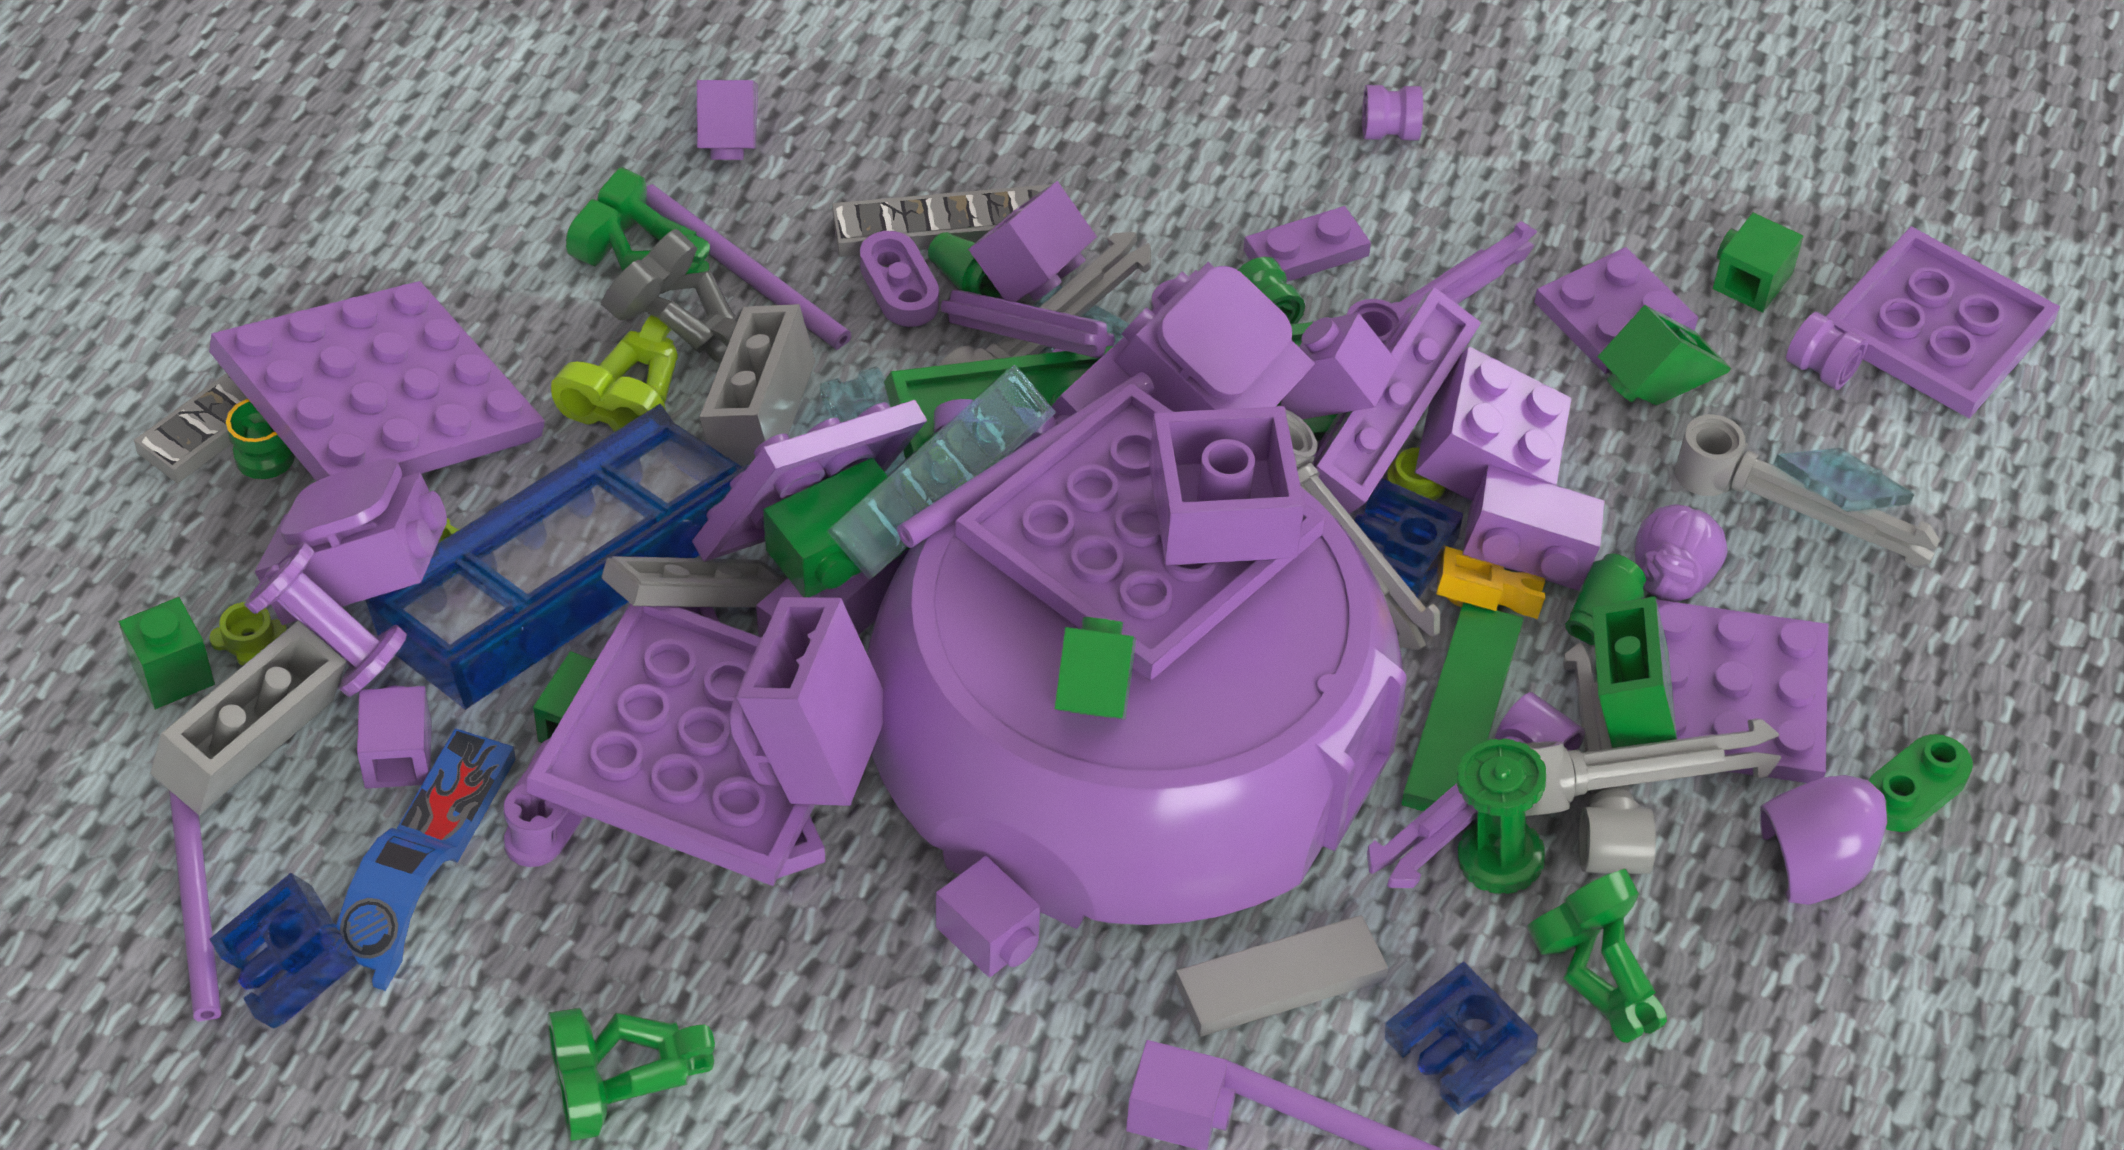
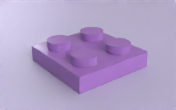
M1627 247L1538 288L1534 301L1604 374L1611 371L1597 356L1644 305L1694 331L1698 316Z

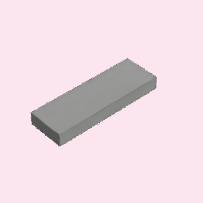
M612 557L607 558L602 574V579L633 606L756 607L759 602L786 580L763 560L712 559L703 562L702 558Z
M1359 915L1176 970L1175 984L1199 1037L1386 981L1389 968L1363 916Z

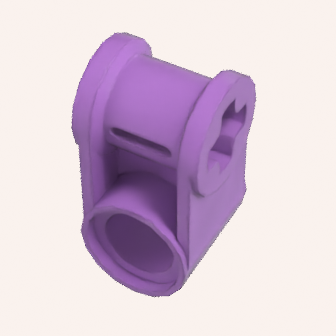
M549 739L545 740L537 749L527 770L514 788L507 794L504 801V819L508 824L504 834L505 852L513 862L521 866L537 867L551 862L560 854L583 818L588 817L527 793V777Z

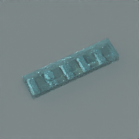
M1016 365L1011 366L826 531L868 579L874 577L907 547L898 535V525L1010 455L1056 413L1055 410Z

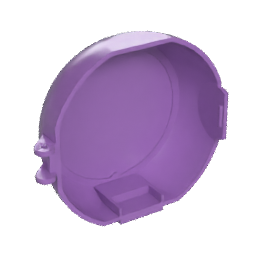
M1301 487L1304 503L1325 517L1323 534L1152 681L1145 678L1135 669H1132L1126 720L1063 712L1054 709L1065 627L1079 628L956 538V520L910 548L899 565L881 602L867 651L870 662L884 690L883 726L871 754L881 779L899 810L926 841L943 850L947 869L960 875L984 856H987L1040 905L1041 913L1075 929L1080 926L1085 916L1100 922L1138 925L1185 923L1214 918L1256 906L1298 886L1323 846L1333 851L1337 849L1393 754L1399 719L1403 712L1407 677L1403 671L1402 656L1395 624L1377 578L1365 557L1339 521L1317 499Z

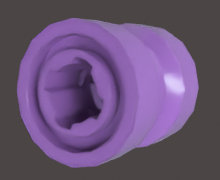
M1365 85L1362 104L1363 139L1381 140L1385 135L1393 134L1397 135L1401 140L1419 141L1423 122L1422 87L1403 86L1399 91H1388L1383 85Z
M1814 312L1796 332L1788 348L1786 360L1801 370L1813 369L1819 373L1823 383L1835 390H1839L1857 371L1867 351L1868 340L1851 331L1846 333L1840 332L1835 329L1833 320L1819 312Z

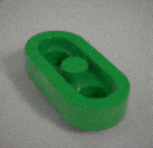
M1925 735L1915 740L1870 777L1868 781L1886 799L1887 830L1905 832L1915 829L1965 788L1973 768L1971 755L1965 746L1945 735ZM1934 757L1941 758L1947 761L1948 763L1940 762L1936 760ZM1892 790L1901 791L1906 796L1897 795Z

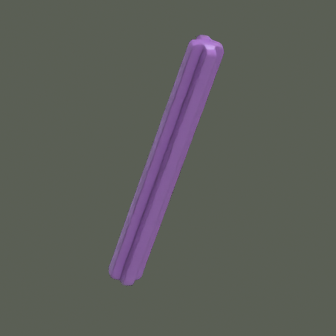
M958 289L952 290L950 299L942 300L941 312L948 313L950 323L1094 358L1102 357L1106 346H1114L1115 342L1114 334L1107 333L1106 323Z

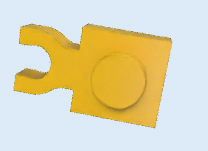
M1445 546L1438 565L1436 595L1446 597L1451 603L1462 607L1463 602L1496 611L1499 604L1521 615L1538 619L1545 600V593L1542 592L1545 578L1525 572L1504 570V566L1465 556L1462 550Z

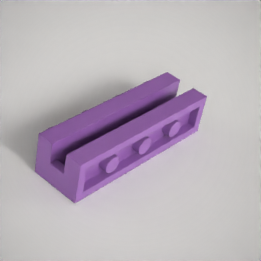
M1435 287L1424 295L1419 304L1414 303L1405 311L1384 343L1398 361V365L1376 407L1338 413L1317 445V451L1314 454L1315 459L1312 464L1320 472L1318 476L1348 514H1351L1366 503L1481 324L1479 320Z

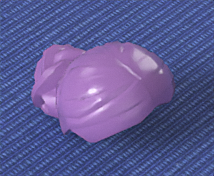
M1673 504L1656 509L1642 521L1636 536L1635 561L1646 576V584L1643 589L1654 597L1656 596L1658 600L1679 602L1691 598L1695 593L1703 590L1720 570L1727 556L1728 548L1725 534L1720 525L1709 514L1701 510H1694L1689 506Z

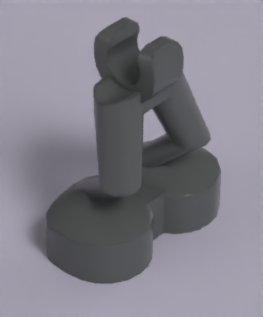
M674 229L665 235L642 260L634 261L614 280L605 293L601 305L618 320L634 318L647 312L661 320L698 353L706 350L707 354L714 361L721 364L737 324L733 320L736 315L729 307L711 271L685 275L692 265L697 247L678 229ZM695 288L707 317L701 321L676 302L659 297V294L670 290Z

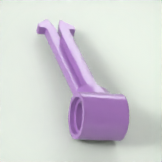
M1520 221L1515 224L1514 232L1485 251L1480 249L1404 300L1393 303L1380 299L1361 300L1349 308L1347 315L1359 313L1384 344L1405 311L1414 303L1419 304L1424 295L1433 287L1437 288L1456 304H1459L1503 275L1505 268L1513 263L1517 265L1525 260L1534 247L1528 240L1537 231L1530 225Z
M1529 692L1523 695L1507 712L1497 729L1495 739H1513L1516 742L1520 741L1522 743L1557 741L1563 742V746L1567 751L1579 750L1585 736V729L1533 692ZM1457 783L1385 846H1382L1376 840L1368 846L1367 860L1369 873L1373 874L1393 864L1413 847L1411 851L1400 859L1389 877L1387 886L1389 888H1414L1419 883L1421 874L1417 870L1477 818V810L1472 805H1468L1462 798Z

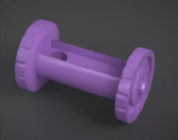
M301 542L277 564H273L266 571V576L251 592L244 605L256 614L276 600L292 616L344 658L349 667L344 673L338 689L347 697H351L365 687L386 667L402 646L407 634L399 626L394 625L379 636L374 637L303 573V570L314 554V550L307 543Z

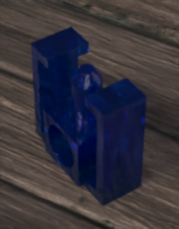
M1381 478L1367 500L1365 513L1357 515L1354 521L1371 541L1384 546V549L1375 547L1419 599L1438 571L1445 546L1452 548L1458 540L1463 513ZM1378 513L1398 523L1393 524L1375 515Z
M289 873L209 938L220 959L241 969L238 981L246 990L259 989L282 969L287 971L286 974L259 996L250 992L243 998L254 1018L273 1029L285 1024L358 964V961L312 885L293 873ZM266 942L267 947L248 962L246 957Z
M1464 961L1385 1022V1040L1402 1058L1411 1053L1413 1045L1438 1027V1032L1442 1036L1419 1055L1417 1067L1424 1075H1438L1460 1056H1463L1469 1062L1452 1077L1447 1074L1440 1079V1097L1458 1115L1537 1054L1539 1035ZM1472 1019H1480L1488 1022L1493 1027L1485 1031H1473L1466 1028L1462 1023Z

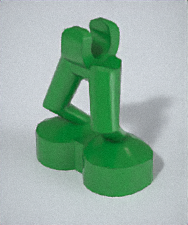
M624 167L619 168L602 186L597 200H590L572 221L566 236V249L569 256L595 267L613 247L620 268L624 271L634 261L642 260L651 250L632 251L623 231H626L637 222L651 236L660 241L669 232L678 229L697 247L692 265L685 275L709 271V263L704 260L709 255L710 244L703 238L696 236L697 232L663 217L645 204L647 198L645 178Z
M1626 868L1605 875L1579 888L1566 897L1563 904L1541 915L1527 925V929L1542 955L1563 953L1576 948L1563 979L1605 1016L1607 1021L1609 1020L1614 1034L1623 1043L1636 1040L1643 1035V1032L1648 1034L1656 1032L1664 1027L1667 1022V1015L1662 1004L1653 996L1656 992L1625 942L1624 918L1634 907L1639 896V892ZM1602 929L1601 953L1618 986L1617 988L1586 967L1597 936Z
M581 1008L548 1012L547 1014L549 1044L557 1084L560 1087V1099L570 1142L599 1136L607 1116V1105L670 1088L688 1085L687 1076L709 1072L714 1066L713 1051L715 1040L712 1030L705 1024L689 1026L679 1030L677 1022L667 1023L615 1012L594 1040L591 1025ZM619 1040L654 1049L658 1052V1060L632 1068L606 1080H602L596 1070L599 1063Z

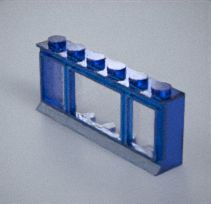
M660 403L439 542L421 583L366 599L365 601L377 635L379 636L394 625L399 626L407 636L395 656L466 710L629 602L602 579L607 558L698 557L700 554L692 541L708 521L706 516L708 511L724 500L732 489L730 482L737 475L745 471L749 465L740 466L675 424Z

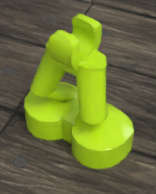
M650 315L640 332L629 331L598 366L577 361L569 362L563 366L551 382V394L556 407L569 419L586 425L601 421L609 424L612 430L620 437L637 443L650 441L664 423L667 415L664 403L678 359L674 341L666 337L672 329L658 318ZM637 362L648 365L646 383L635 378L623 377V375Z

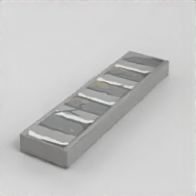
M1052 184L832 203L839 257L860 255V247L863 241L870 235L881 231L903 233L914 241L919 250L929 249L932 240L943 232H948L953 236L976 243L1017 207Z
M225 373L134 439L137 454L178 484L232 444L226 426L228 412L236 404L248 398L229 375Z

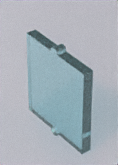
M1842 448L1777 454L1773 463L1774 466L1804 484L1806 489L1815 491L1846 512L1910 505L1914 497V493L1885 476L1883 471L1872 468Z

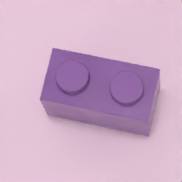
M1056 181L1017 207L968 250L1004 300L1016 302L1029 294L1035 302L1056 288L1062 282L1061 278L1086 261L1081 251L1097 236L1059 182Z
M1488 464L1469 508L1463 555L1504 566V568L1517 572L1545 578L1546 581L1580 591L1600 549L1605 501Z

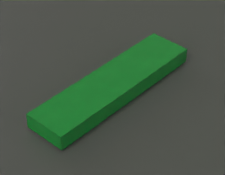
M1463 602L1404 789L1402 806L1420 811H1425L1457 783V767L1464 753L1469 751L1474 745L1484 743L1489 739L1524 617Z

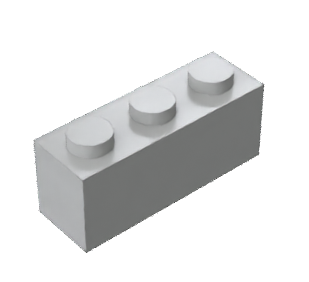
M800 304L743 307L699 417L717 474L742 473L755 459L754 451L761 443L779 434L785 433L789 435L815 364V357Z
M298 620L161 733L150 774L195 813L200 815L333 702L347 661Z

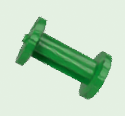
M1490 739L1484 743H1478L1464 753L1457 767L1459 793L1462 794V798L1468 805H1472L1477 810V823L1472 825L1471 829L1463 834L1462 840L1458 845L1459 866L1463 870V875L1466 879L1472 882L1475 887L1494 894L1515 893L1520 889L1523 890L1529 887L1533 881L1540 877L1541 870L1544 869L1545 865L1544 843L1539 838V834L1526 824V811L1532 808L1533 804L1538 803L1543 796L1546 788V766L1544 761L1541 760V756L1534 749H1531L1525 743L1516 742L1513 739Z

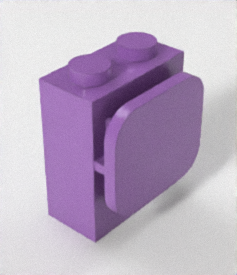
M1207 262L1192 278L1182 271L1157 297L1165 306L1156 315L1146 307L1121 334L1129 343L1114 360L1130 377L1139 372L1147 374L1154 385V393L1150 396L1173 412L1276 407L1316 364L1291 340L1292 328L1287 316L1240 271L1228 266L1214 267L1210 262Z
M392 458L378 460L322 478L310 484L298 494L290 511L281 520L255 570V574L259 581H261L266 576V571L273 564H277L301 542H305L314 550V554L303 570V573L341 607L421 583L447 523L444 504L435 491L429 492L420 472L401 478L403 472L397 460ZM276 600L271 604L282 625L298 621Z
M781 597L765 634L757 645L731 707V732L755 781L760 785H778L780 783L790 804L850 806L883 726L884 690L841 598Z

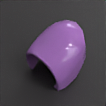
M1848 775L1824 777L1782 793L1760 806L1762 838L1768 840L1776 834L1781 847L1788 877V890L1785 891L1788 902L1811 905L1836 897L1859 885L1873 868L1887 826V812L1884 795L1868 780Z

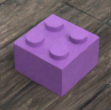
M1468 346L1460 355L1429 403L1415 473L1472 501L1488 464L1557 485L1571 397Z
M1285 406L1154 413L1149 469L1165 565L1297 558L1305 506Z

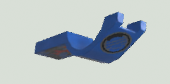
M456 728L454 729L397 829L390 828L379 836L363 857L347 891L323 962L324 971L337 975L346 960L375 970L372 978L373 987L384 991L387 990L403 961L404 944L410 920L421 893L430 877L442 863L449 860L458 863L516 760L514 746Z

